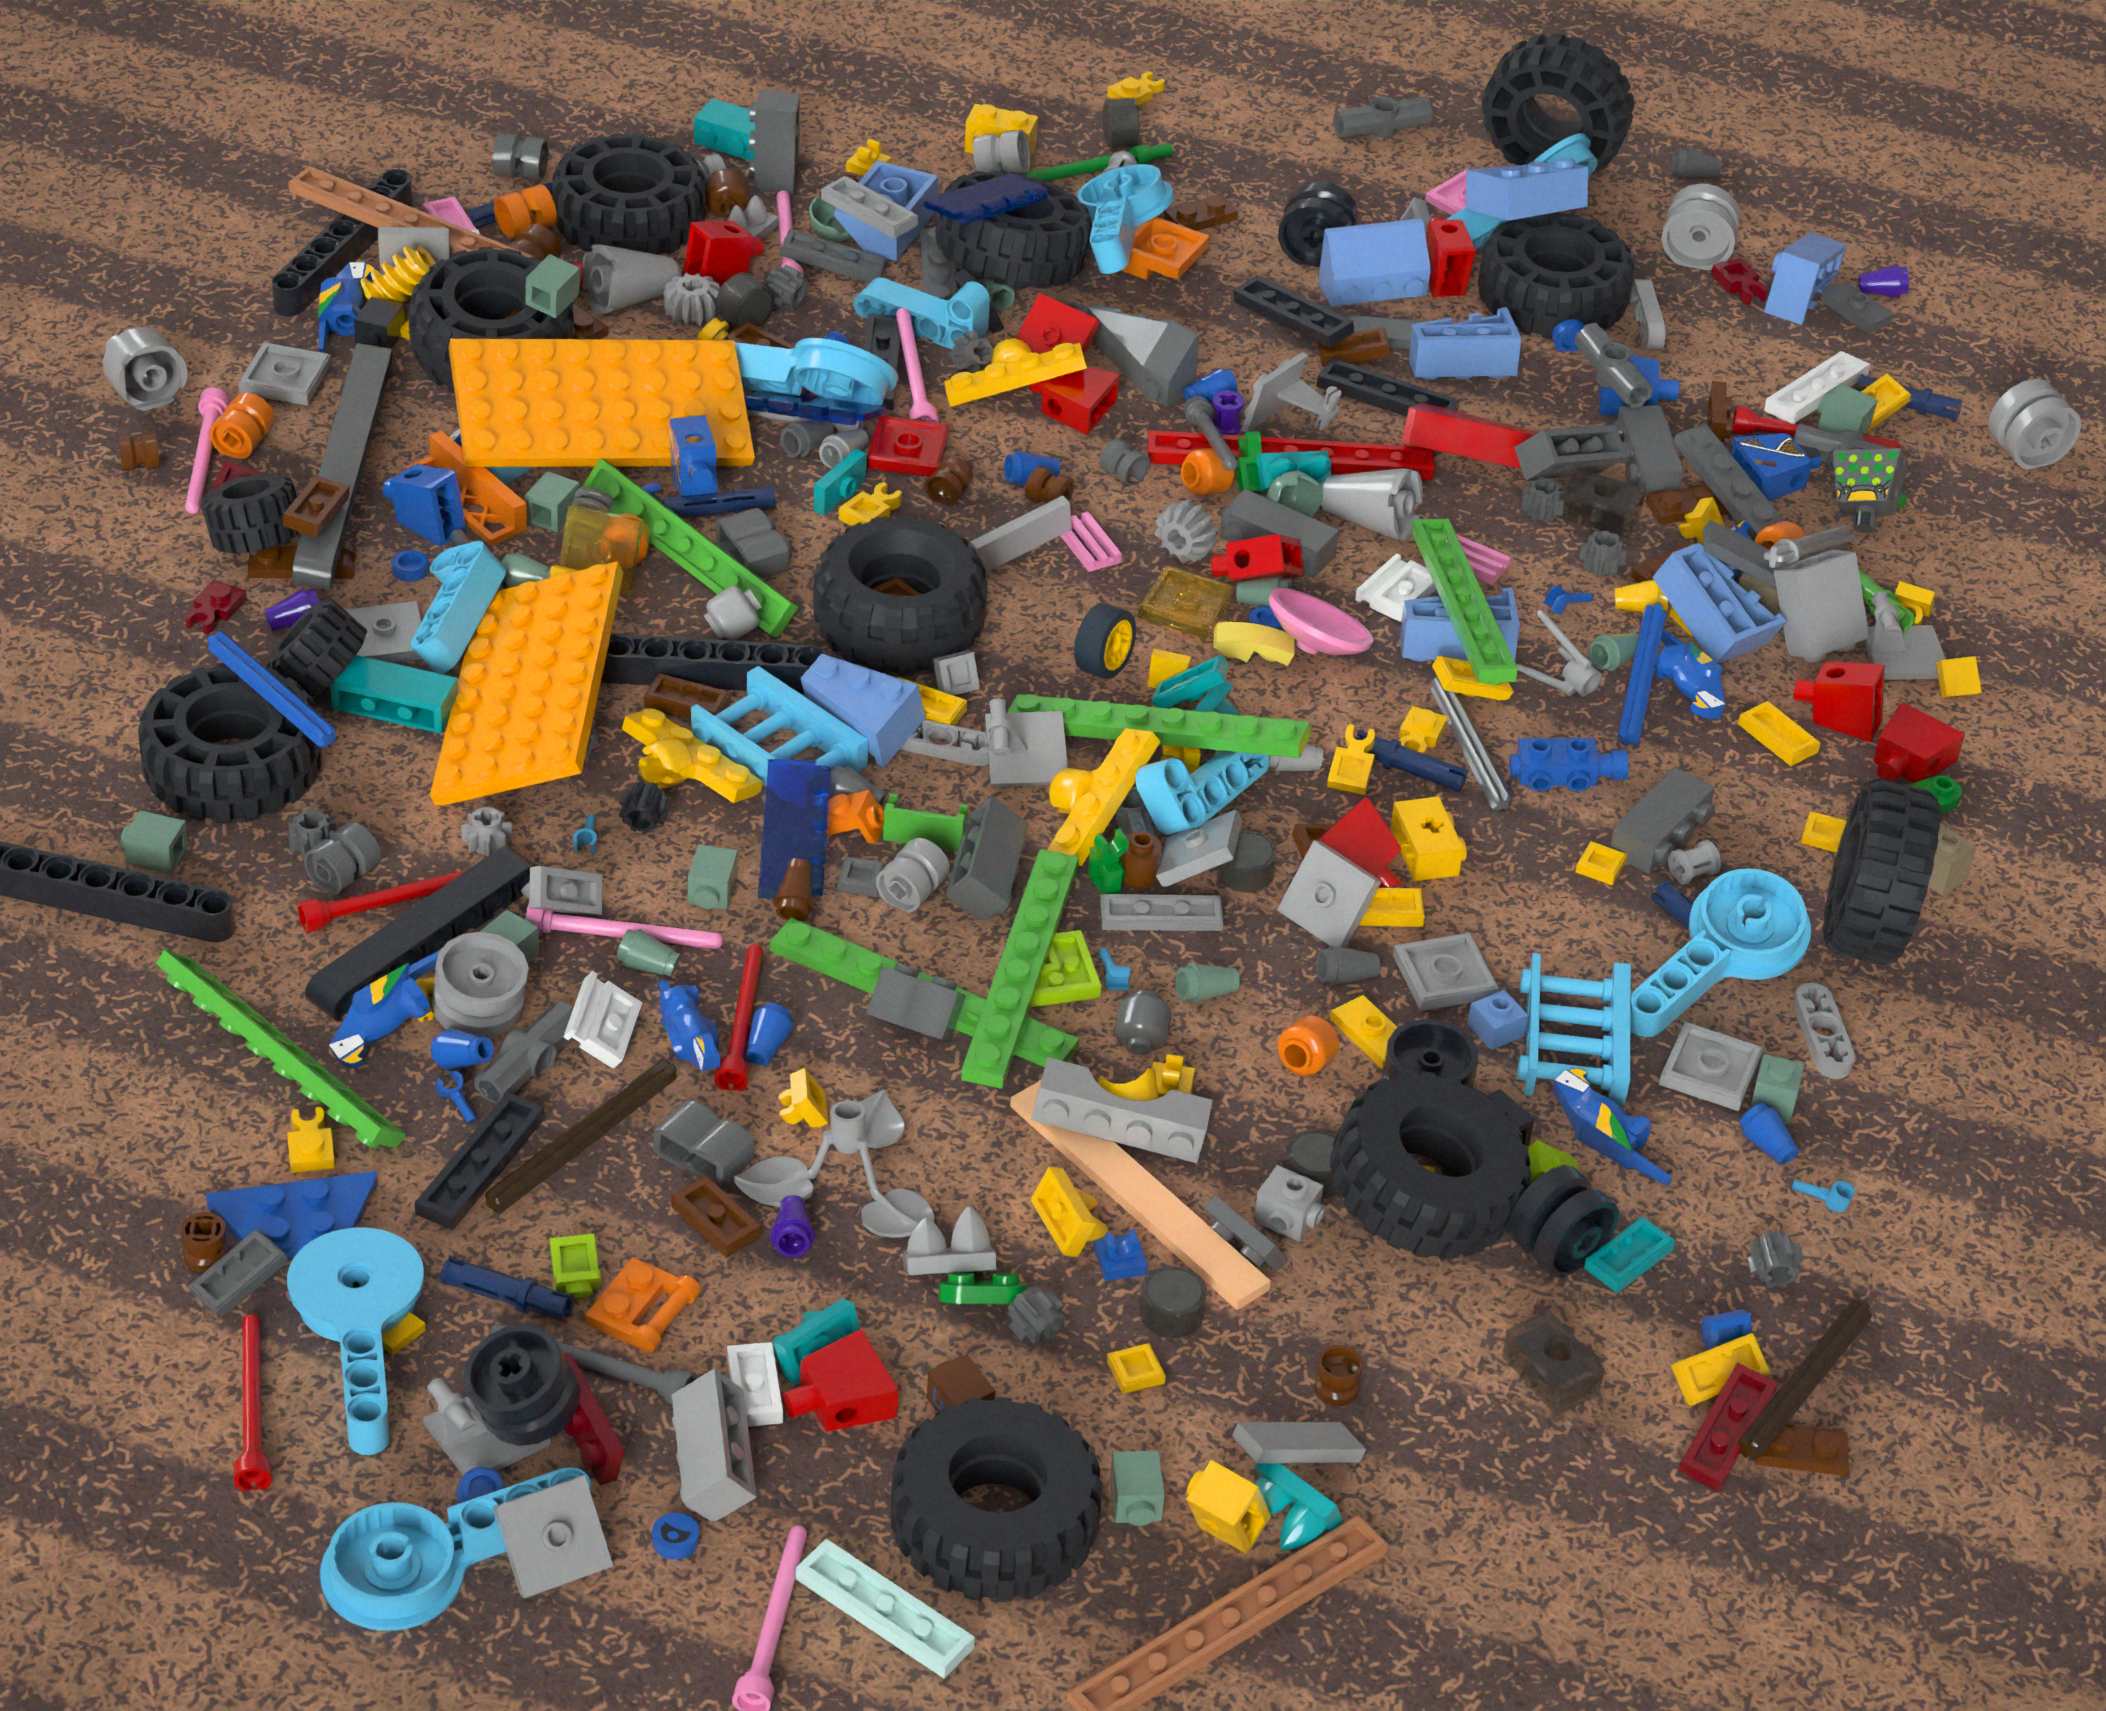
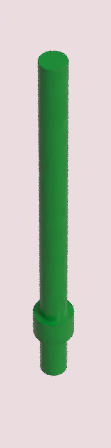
M1171 143L1150 147L1144 144L1131 148V151L1126 152L1134 156L1137 164H1149L1150 160L1172 156L1173 148ZM1112 155L1019 174L1031 178L1036 177L1045 180V182L1104 170L1108 167L1109 159ZM1124 160L1121 162L1120 166L1124 165Z

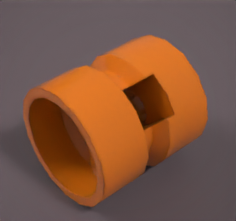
M542 184L525 188L520 194L511 192L495 198L494 213L497 224L510 240L516 238L530 225L539 224L546 228H551L556 224L557 213L553 198L549 190Z
M248 392L240 393L233 398L224 413L211 426L209 431L210 440L220 454L244 460L252 454L259 441L272 428L275 422L274 412L271 406L258 395Z

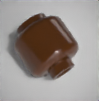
M733 169L718 170L712 174L707 182L706 204L710 212L717 217L729 218L735 205H738L742 211L746 210L750 196V185L747 178L742 173Z

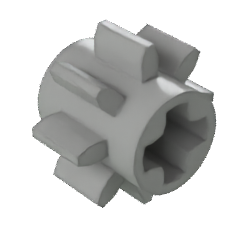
M491 807L479 808L472 814H467L468 824L461 825L462 841L468 842L469 852L476 851L489 856L499 848L506 846V840L512 839V823L505 822L504 812L500 813Z

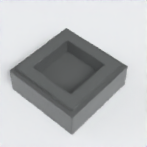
M845 856L837 891L877 897L876 877L885 867V862Z

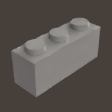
M714 1368L672 1394L674 1412L672 1422L676 1430L678 1449L676 1459L680 1467L682 1486L680 1495L683 1503L689 1510L696 1511L709 1521H718L757 1498L744 1391Z

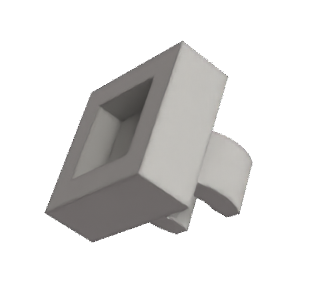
M965 650L933 659L939 691L955 696L980 689L973 651Z

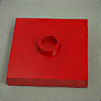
M1039 293L1015 339L1022 340L1029 345L1032 353L1038 354L1053 351L1054 347L1063 343H1072L1073 345L1080 343L1084 355L1101 322L1093 316Z
M879 415L867 456L866 468L930 477L942 462L949 436V425Z

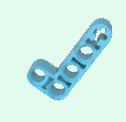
M878 277L861 291L853 302L856 313L867 319L868 314L896 316L899 309L906 308L910 312L914 336L929 338L933 340V343L953 349L955 346L953 339L964 336V333L976 331L978 338H982L988 331L990 297L986 288L978 282H967L947 301L897 282Z
M475 541L444 550L431 563L430 571L442 583V586L410 644L411 648L435 673H446L460 660L507 571L504 565L482 541Z
M1220 750L1191 775L1182 761L1178 758H1170L1140 767L1135 776L1136 787L1157 829L1163 834L1170 835L1202 826L1267 771L1270 763L1269 755Z

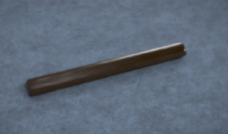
M667 1059L659 1060L485 1193L486 1205L498 1214L504 1212L677 1078L675 1065L670 1064Z
M1857 1300L1850 1301L1741 1436L1738 1444L1742 1448L1740 1451L1742 1456L1745 1458L1751 1456L1754 1459H1758L1764 1454L1869 1322L1872 1314L1868 1310L1870 1305L1866 1301L1862 1303Z

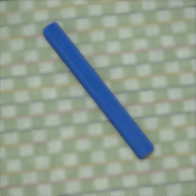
M1658 603L1654 606L1647 605L1643 612L1617 735L1622 744L1627 746L1629 744L1636 745L1641 736L1666 612L1662 610V605Z
M218 631L215 635L208 637V650L320 748H326L329 744H334L336 741V729L226 633Z

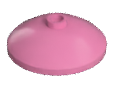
M1276 588L1269 597L1271 610L1282 628L1297 640L1296 645L1305 652L1316 654L1320 651L1330 655L1359 654L1369 650L1373 643L1372 634L1360 622L1319 598L1288 588Z

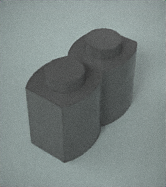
M753 508L717 518L716 540L719 546L758 577L763 579L788 572V562L792 558L791 546L788 540L782 538L776 531L772 518L766 516L761 509Z
M896 963L894 970L882 967L866 1014L950 1043L966 995L955 991L958 983L935 975L932 983L918 979L919 970Z
M685 1100L654 1129L653 1150L659 1157L681 1169L688 1170L699 1179L705 1175L708 1176L718 1187L723 1189L734 1179V1175L739 1174L753 1161L755 1139L744 1126L719 1119L710 1107L695 1101Z

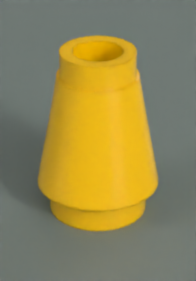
M1654 579L1615 588L1616 610L1623 609L1624 611L1643 613L1647 605L1654 606L1658 603L1662 605V610L1668 611V599Z

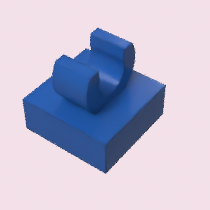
M1134 1229L1129 1230L1128 1235L1113 1237L1112 1233H1107L1104 1238L1094 1241L1093 1250L1104 1281L1147 1275L1148 1264Z
M1743 1309L1702 1318L1701 1333L1705 1351L1752 1333L1751 1314Z

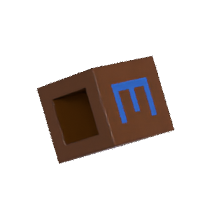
M968 1354L951 1362H943L928 1371L927 1400L936 1412L950 1405L954 1407L963 1405L969 1399L995 1400L996 1391Z

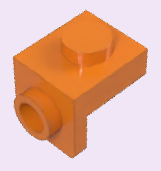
M870 790L849 795L839 794L829 799L818 825L823 833L829 835L859 828L867 843L874 844L878 842L883 831L884 809L877 803Z

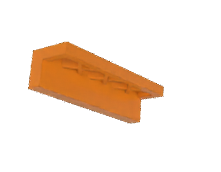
M442 430L429 435L430 456L406 466L407 469L412 465L420 464L455 471L458 486L463 490L460 497L465 524L490 546L527 530L526 502L485 467H465L463 448ZM464 505H481L484 510L483 513L467 512L464 509ZM486 522L502 523L505 528L491 533L485 528Z

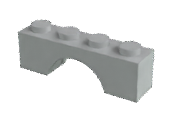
M1047 1057L1031 1120L1197 1163L1207 1131L1213 1100L1173 1089L1164 1096L1154 1100L1134 1101L1124 1099L1103 1089L1094 1080L1088 1067Z

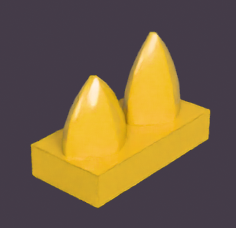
M1049 1166L1030 1200L1064 1256L1078 1257L1086 1242H1092L1104 1237L1108 1232V1227L1089 1212L1098 1205V1201L1088 1193L1074 1187L1063 1168Z

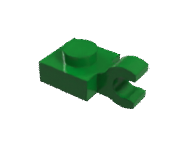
M1259 431L1245 432L1244 437L1238 439L1239 451L1243 457L1236 459L1238 462L1236 476L1239 494L1244 489L1256 494H1266L1267 492H1260L1256 457L1262 453Z
M1119 828L1115 830V837L1110 843L1105 840L1102 834H1098L1094 840L1095 847L1090 848L1088 876L1101 894L1121 893V883L1125 878V871L1119 857L1127 850L1129 841Z

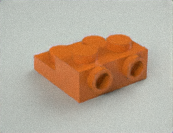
M1154 217L1136 228L1129 264L1120 271L1145 280L1154 272L1178 280L1209 248L1210 236L1159 217Z

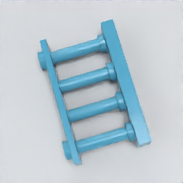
M759 666L747 672V696L714 716L698 704L691 707V732L693 736L707 745L718 748L722 755L736 764L747 767L749 772L762 780L763 784L773 790L783 802L789 801L801 810L807 806V784L837 765L850 766L856 772H860L868 766L869 739ZM754 709L763 710L771 716L744 734H740L729 726ZM782 727L785 729L790 728L799 734L771 753L757 745V743ZM809 746L818 747L826 753L798 772L784 764V762Z
M1533 953L1530 969H1522L1520 980V993L1527 994V1014L1529 1015L1526 1026V1054L1519 1056L1517 1080L1525 1081L1524 1095L1533 1096L1536 1078L1555 1080L1565 1070L1579 1068L1587 1071L1586 1080L1589 1084L1600 1085L1601 1090H1608V1098L1619 1106L1625 1107L1630 1084L1631 964L1614 962L1611 979L1604 978L1603 982L1540 975L1541 954ZM1540 991L1601 998V1002L1609 1003V1007L1604 1006L1603 1010L1543 1004L1540 1003ZM1539 1020L1599 1026L1601 1031L1608 1032V1036L1603 1035V1039L1539 1032ZM1538 1049L1601 1056V1060L1608 1061V1065L1603 1064L1602 1068L1541 1062L1538 1061Z

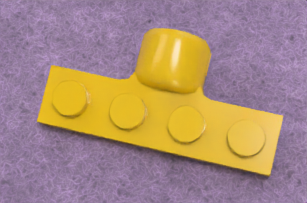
M1012 338L1005 339L995 346L991 364L985 367L984 370L972 374L970 372H961L944 382L950 407L1083 370L1087 367L1080 343L1074 345L1072 343H1063L1054 347L1053 351L1038 354L1032 353L1029 345L1022 340Z
M648 708L625 716L622 730L646 745L642 752L649 756L640 758L638 766L641 776L647 783L655 782L662 789L680 784L687 778H694L732 803L754 797L761 792L763 781L751 774L747 767L731 761L722 755L718 748L705 744L693 736L690 730L679 727L667 719L661 711Z
M1125 728L1098 769L1086 771L1066 768L1059 771L1053 777L1049 786L1050 802L1054 807L1059 808V813L1068 814L1069 816L1056 833L1047 851L1079 857L1078 866L1083 865L1090 854V848L1095 846V837L1104 832L1134 785L1137 770L1148 763L1161 741L1153 732Z

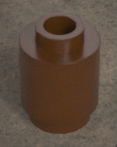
M1143 831L1134 832L1126 836L1129 845L1125 853L1120 856L1125 871L1123 881L1131 888L1145 889L1158 879L1156 874L1160 866L1162 845L1160 840L1150 833Z

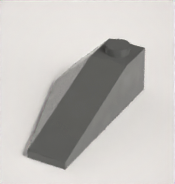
M1094 304L1087 307V314L1101 322L1092 341L1148 399L1155 400L1165 407L1184 397L1183 388L1195 382L1200 335L1170 319L1164 318L1156 321L1149 319V316L1145 314L1131 316L1126 315L1119 309Z

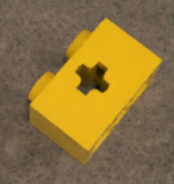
M1440 797L1394 802L1390 830L1401 846V854L1413 881L1459 876L1461 862L1466 860V845L1462 837L1458 838L1454 829L1453 816L1450 811L1446 812Z
M1210 1460L1204 1471L1199 1470L1194 1474L1187 1487L1186 1494L1188 1497L1186 1500L1198 1526L1247 1554L1271 1517L1259 1486Z

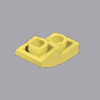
M1220 622L1214 627L1213 648L1218 649L1221 654L1228 658H1238L1248 662L1255 651L1267 661H1277L1288 666L1295 655L1294 638L1282 630L1245 622Z

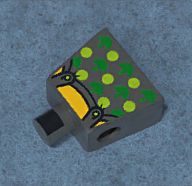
M1901 448L1833 450L1837 503L1844 515L1854 516L1853 529L1855 531L1874 532L1876 516H1892L1895 514L1909 462Z

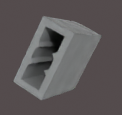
M1832 549L1773 569L1781 615L1788 620L1783 625L1787 652L1791 656L1803 657L1806 662H1816L1825 659L1828 652L1834 650L1836 652L1849 651L1856 648L1855 643L1870 638L1856 552Z

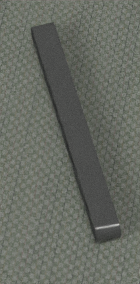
M361 343L356 344L318 475L350 486L349 499L318 537L301 533L294 558L292 584L331 590L337 569V560L340 558L342 542L345 540L387 387L388 372L391 371L392 348Z

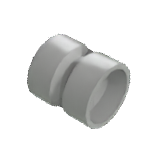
M1023 130L1003 132L1000 138L997 134L976 136L974 139L973 156L977 172L1002 171L1003 173L1006 171V173L1012 174V172L1027 173L1031 164L1030 146Z
M924 838L912 839L898 852L894 860L890 861L877 875L876 887L878 893L886 903L907 913L916 911L930 893L946 879L950 872V864L944 852L933 842Z

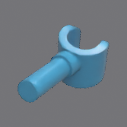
M588 815L585 827L574 833L573 847L575 854H578V847L582 844H590L591 855L596 854L598 849L597 835L594 832L597 819L595 815Z
M1101 948L1098 953L1106 970V987L1109 990L1129 991L1130 966H1116L1108 949Z
M1794 1180L1792 1185L1793 1190L1825 1201L1826 1206L1835 1212L1846 1211L1855 1194L1853 1185L1846 1181L1835 1182L1831 1189L1817 1187L1798 1180Z

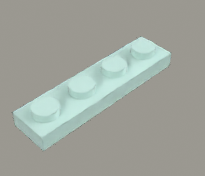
M825 1539L796 1567L797 1581L944 1679L974 1649L975 1637L828 1539Z

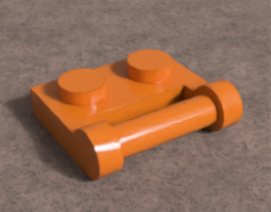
M632 1257L585 1314V1324L651 1354L660 1345L663 1332L687 1303L692 1304L700 1295L701 1287L690 1276L682 1275L677 1277ZM663 1292L670 1294L647 1325L636 1326Z

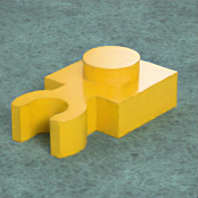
M1145 72L1139 80L1128 77L1109 86L1107 96L1118 103L1135 102L1136 106L1151 100L1153 93L1162 92L1165 80L1153 81V72Z
M879 483L875 486L872 495L862 491L840 506L839 520L853 526L859 522L861 524L871 522L873 518L884 516L890 518V510H895L901 505L902 492L898 490L894 494L887 495V483Z
M1412 706L1400 727L1399 741H1401V745L1426 754L1427 746L1435 748L1447 726L1448 716Z
M1350 724L1346 728L1345 744L1347 748L1336 747L1327 780V787L1366 795L1374 765V754L1367 753L1374 746V729L1369 728L1368 736L1364 740H1356L1354 738V725Z
M316 1107V1117L310 1121H305L300 1118L299 1110L294 1109L291 1113V1121L295 1132H287L291 1173L335 1169L331 1128L324 1129V1110L321 1107Z

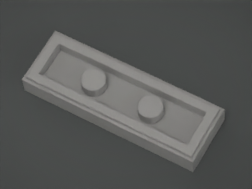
M843 176L821 189L822 200L893 239L918 226L917 214L847 176Z
M1061 496L970 541V545L976 550L985 567V571L996 568L1072 530L1070 502L1064 496Z
M1100 894L1102 930L1223 931L1224 923L1220 895Z
M1238 1422L1232 1434L1236 1442L1257 1464L1356 1463L1361 1461L1366 1451V1448L1341 1422Z

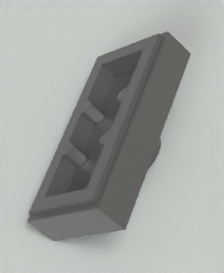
M1847 281L1822 291L1820 299L1822 302L1867 334L1892 323L1893 314Z
M256 1228L193 1281L188 1288L200 1302L220 1318L235 1308L289 1261L285 1253Z

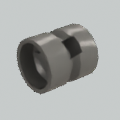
M499 132L493 150L492 166L494 175L514 178L517 174H520L524 180L542 182L548 164V140L546 138L527 136L523 141L517 134Z
M352 821L332 833L329 839L321 841L308 850L303 857L304 867L311 881L333 896L340 894L355 883L354 877H363L377 867L382 860L381 850L374 836L364 826Z

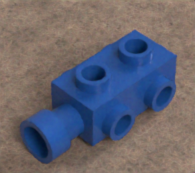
M1518 738L1516 754H1510L1509 769L1511 777H1518L1520 785H1529L1531 790L1547 791L1551 786H1568L1571 791H1585L1590 786H1597L1598 777H1610V780H1627L1629 762L1627 750H1610L1607 754H1598L1595 738Z

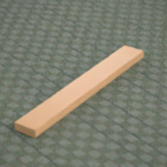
M1041 1080L1011 1097L1010 1107L1236 1310H1239L1270 1290V1279L1115 1142L1032 1121Z

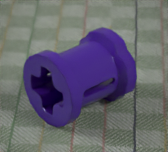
M1225 390L1217 392L1213 396L1212 404L1215 408V416L1212 421L1220 434H1237L1241 430L1239 413L1244 407V398L1234 391Z

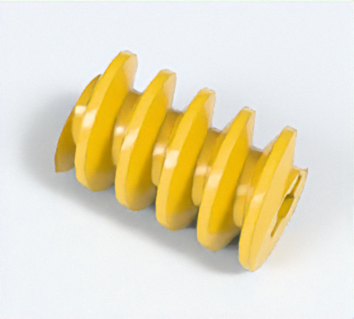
M406 245L403 247V251L407 258L404 259L395 253L392 256L395 267L385 261L381 264L385 272L384 275L376 269L371 272L374 283L365 277L360 280L365 296L368 300L371 297H376L403 304L408 300V295L412 296V292L416 284H419L422 276L429 272L430 267L436 262L423 247L417 246V250L414 251L410 246Z

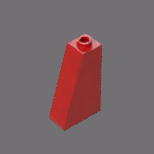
M1421 402L1409 408L1401 443L1521 469L1514 447L1539 432Z

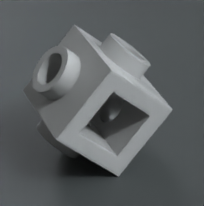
M1277 1165L1257 1192L1254 1222L1300 1242L1309 1228L1316 1229L1323 1218L1325 1205L1321 1204L1324 1185Z

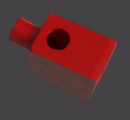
M1442 216L1434 217L1428 222L1426 234L1431 268L1429 277L1430 292L1433 297L1466 296L1475 247L1463 221L1459 219L1447 220Z
M733 221L691 222L682 277H684L685 273L689 275L700 273L701 277H712L713 282L718 283L720 287L737 277H747L750 258L759 257L763 253L762 242L759 237H752L750 233Z
M1086 366L1087 368L1030 384L1031 392L1042 395L1041 412L1088 435L1117 402L1120 374Z
M1282 534L1229 542L1226 544V554L1213 555L1211 558V568L1215 577L1229 576L1230 580L1236 582L1280 575L1283 576V579L1304 577L1301 540Z
M1847 662L1824 663L1815 681L1798 678L1794 688V700L1813 704V723L1872 743L1883 722L1885 665Z
M1902 702L1881 732L1873 759V762L1879 765L1877 768L1878 775L1882 779L1896 781L1898 778L1903 777L1913 783L1934 777L1958 761L1965 734Z
M1367 796L1351 808L1317 840L1381 880L1382 882L1378 888H1397L1402 883L1387 866L1401 852V846ZM1309 848L1303 853L1304 856H1306Z
M861 1329L804 1357L800 1362V1387L783 1392L782 1399L785 1410L790 1418L814 1411L827 1432L897 1417L899 1390Z

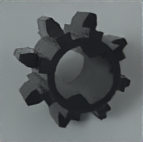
M645 780L636 782L631 791L624 789L619 804L622 806L619 816L624 824L631 827L630 830L634 832L636 830L642 831L643 834L649 833L650 829L656 828L657 823L664 825L669 810L666 808L669 797L666 796L665 790H661L655 782L646 783Z

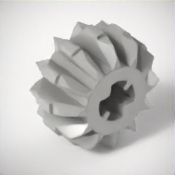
M685 273L684 277L673 276L672 281L666 283L664 290V309L666 315L672 316L673 322L683 319L685 326L690 324L691 321H695L698 326H701L703 320L710 322L714 319V316L720 315V285L713 282L710 276L701 277L700 273L696 275Z
M1191 499L1171 503L1155 521L1158 528L1154 535L1162 539L1159 548H1167L1170 558L1178 556L1182 564L1190 560L1193 562L1201 560L1217 542L1215 535L1219 528L1210 522L1213 515H1206L1203 512V504L1194 506Z

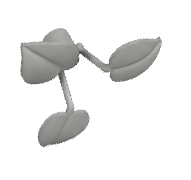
M884 1089L860 1102L847 1100L832 1106L831 1130L823 1132V1142L814 1164L809 1170L798 1159L778 1156L760 1161L745 1172L734 1175L735 1184L740 1190L760 1203L780 1207L781 1200L789 1195L800 1196L805 1201L814 1192V1187L810 1180L817 1177L830 1144H833L841 1153L851 1154L860 1151L871 1196L875 1200L866 1204L861 1212L862 1223L870 1232L882 1237L911 1236L912 1231L923 1218L927 1217L932 1222L935 1220L932 1208L919 1194L911 1190L897 1188L883 1196L878 1190L867 1147L882 1148L900 1140L905 1131L902 1116L895 1109Z

